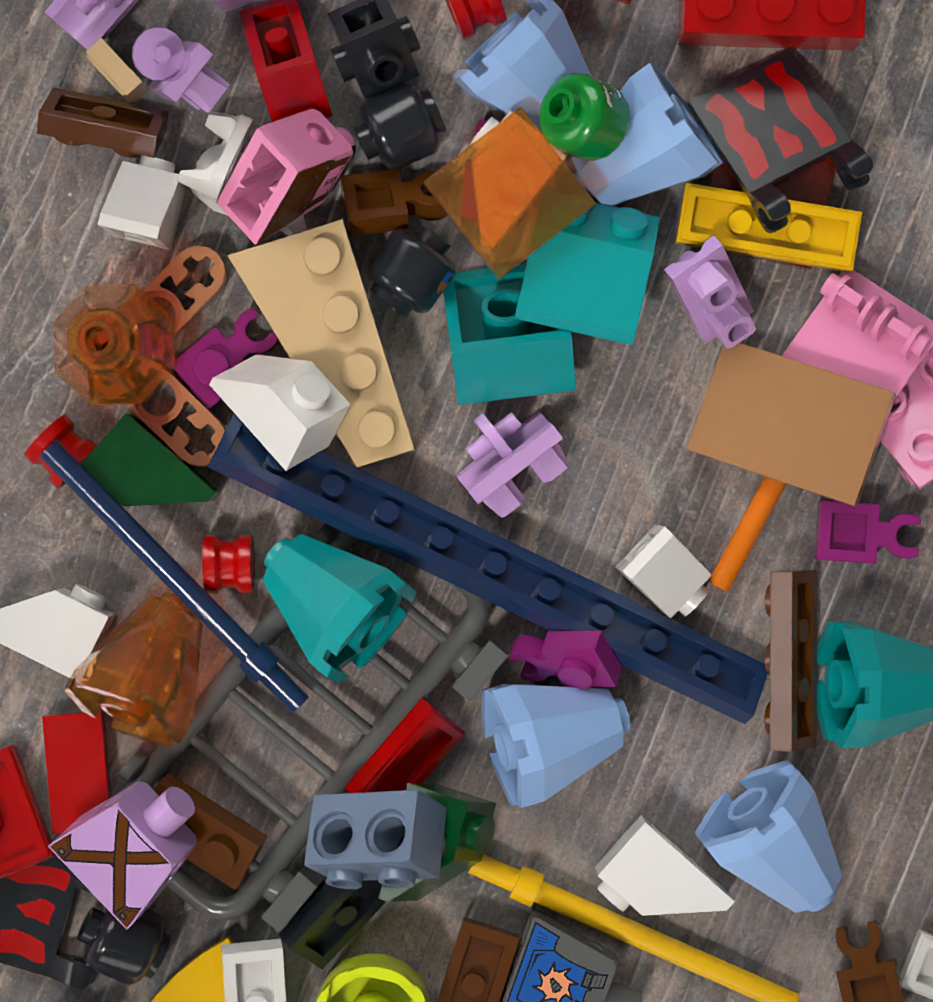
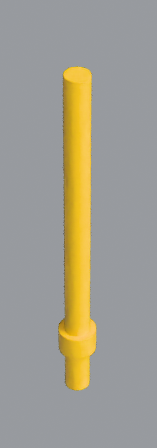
M483 854L482 861L468 869L469 874L510 891L508 897L529 907L535 902L758 1002H798L799 993L550 884L543 880L544 874L522 865L520 869H516Z

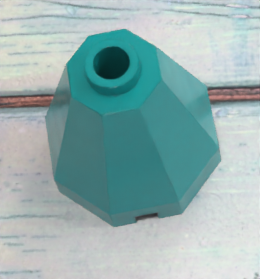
M303 534L292 540L287 537L281 539L272 547L264 560V565L267 569L263 582L309 663L326 678L339 684L350 677L342 669L350 662H353L361 669L373 660L404 622L407 612L399 606L402 597L413 602L417 593L415 589L388 568Z
M854 621L828 622L817 644V665H825V681L817 680V715L823 738L828 741H837L835 745L841 748H865L933 721L932 647Z

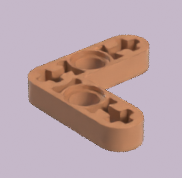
M197 245L188 247L179 253L101 332L90 347L89 361L95 374L182 460L190 465L204 467L209 465L226 427L157 359L178 335L221 293L226 285L228 272L221 256L209 247ZM194 259L198 263L203 264L210 259L214 265L209 273L214 278V281L207 288L203 284L197 283L185 294L195 300V303L186 310L180 298L164 289V285L170 279H173L175 285L180 288L191 276L190 271L186 268L191 260ZM153 299H166L175 310L173 324L162 332H153L147 329L142 318L144 307ZM110 343L119 348L127 343L131 350L127 353L126 358L138 371L143 370L146 362L154 368V371L147 373L137 381L131 394L123 388V385L131 382L133 379L120 368L114 367L108 372L104 367L109 359L104 349ZM166 382L175 391V406L166 415L155 416L145 408L143 395L147 387L152 383ZM188 403L196 409V412L186 418L198 429L204 430L210 425L215 430L211 442L216 448L211 454L202 450L194 455L190 453L188 447L193 440L182 427L177 426L173 436L165 429V426L181 417Z

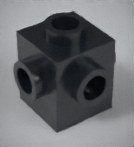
M356 0L327 13L340 43L339 46L330 49L344 83L355 78L365 100L420 76L411 53L421 49L416 34L407 16L397 19L388 0Z

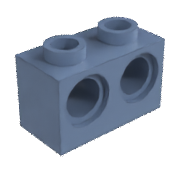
M419 790L313 795L304 866L326 876V884L342 889H359L362 887L364 880H378L379 883L386 886L409 888L415 886V879L439 878L447 807ZM405 835L402 844L398 847L401 838Z

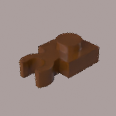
M399 170L341 176V194L349 236L389 232L399 228L408 229V216L412 215L429 221L447 217V195L427 196L443 193L442 172L426 171L415 176L412 181L405 182L401 181Z
M872 920L867 922L870 940L864 947H857L851 943L847 926L837 928V946L845 956L851 959L852 963L851 968L836 971L842 1001L906 1002L897 960L891 959L879 962L877 951L883 942V932L878 921Z

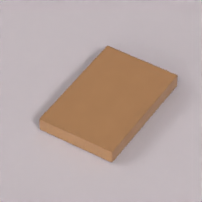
M738 343L729 349L723 345L687 450L857 508L896 394L895 392L743 343Z

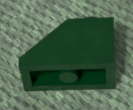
M125 413L81 463L123 507L214 501L221 493L196 469L182 460L135 415Z
M407 783L406 790H419L447 807L439 878L415 879V886L409 888L391 887L382 884L378 899L387 902L418 901L482 861L484 851L489 847L494 835L495 824L492 818L496 803L439 784ZM405 835L401 838L398 847L402 844Z

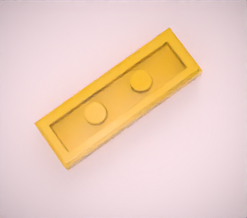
M686 183L683 190L675 244L702 248L706 240L715 236L727 253L850 273L854 267L862 212L788 200L791 205V212L786 216L788 218V225L774 233H768L760 224L745 192Z

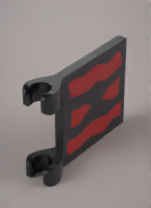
M790 49L688 100L687 107L749 198L760 224L768 233H774L788 225V218L786 216L791 212V205L788 199L774 185L829 156L842 183L848 190H857L867 185L870 181L868 174L873 170V161L870 156L850 138Z
M57 856L0 879V963L50 977L74 988L85 989L89 984L94 983L98 972L87 967L84 957L59 953L76 887L89 893L91 891Z

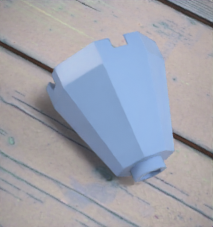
M529 0L526 4L532 10L524 18L517 12L509 16L507 22L502 23L467 58L465 63L471 69L458 70L452 78L472 98L505 116L509 111L513 112L543 136L539 124V111L542 99L550 86L561 77L572 73L591 74L562 9L553 0Z
M649 63L632 75L620 90L629 105L630 123L627 135L619 148L608 157L596 161L582 160L573 156L571 160L577 171L570 175V178L584 200L592 202L598 200L601 204L615 206L705 177L724 162L699 123H696L688 112L689 108L681 94L657 65Z
M501 684L481 690V717L485 738L493 735L497 753H490L493 769L509 804L512 806L518 805V807L523 808L546 801L622 748L624 733L630 731V719L626 705L622 698H613L609 689Z
M788 759L751 771L739 781L748 790L734 801H731L727 791L713 801L695 831L696 836L721 867L795 913L806 910L815 912L823 909L835 898L837 894L836 888L842 878V873L814 789Z

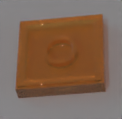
M519 107L424 181L426 188L498 281L596 204L553 147L546 141L522 107Z

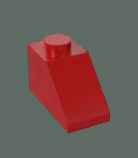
M273 0L239 11L257 79L272 122L309 109L320 111L325 118L332 117V111L298 1Z

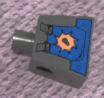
M532 907L515 952L500 1002H641L642 991L613 981L618 965L616 954L613 951L543 911Z

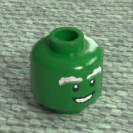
M572 73L561 77L548 89L542 99L539 111L540 130L546 141L560 151L578 159L589 161L606 158L618 149L627 135L630 123L629 105L623 94L613 86L589 74Z

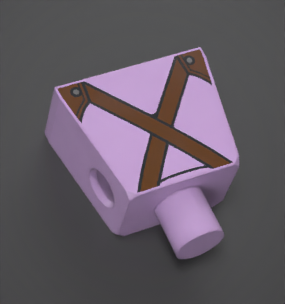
M137 781L81 815L48 847L127 930L159 897L197 845L196 835L185 824L193 816L195 806L191 797L178 787H169L158 796L147 783Z

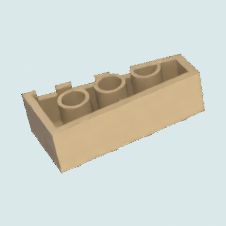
M343 220L227 255L290 359L312 361L351 404L336 434L357 468L416 451Z

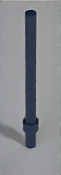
M55 440L39 456L241 661L238 667L253 683L260 680L291 713L295 712L308 699L309 696L277 664L280 658L263 641L258 645L58 440Z

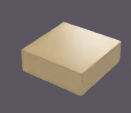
M102 38L86 51L88 54L86 56L87 59L128 103L136 104L149 92L141 79Z

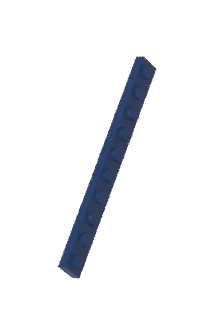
M233 414L208 465L209 468L549 631H602L622 666L743 724H746L754 716L767 677L764 663L324 451L316 453L285 471L236 414Z

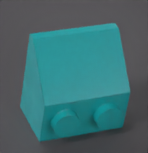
M543 190L515 319L633 345L653 260L660 217L644 214L634 208H618L587 201L573 194H557Z
M526 263L456 272L453 280L443 292L458 405L576 390L571 331L515 319Z

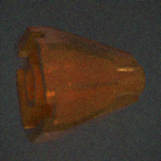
M136 284L85 286L52 323L55 373L91 406L145 404L177 368V353L174 343L175 318ZM105 332H107L109 335V342L107 346L103 350H101L103 345L100 339Z
M163 593L161 598L157 596L146 598L73 670L64 691L82 712L95 719L98 718L100 711L103 709L114 718L110 727L124 735L164 747L172 745L174 740L176 743L183 742L194 716L203 624L175 594Z

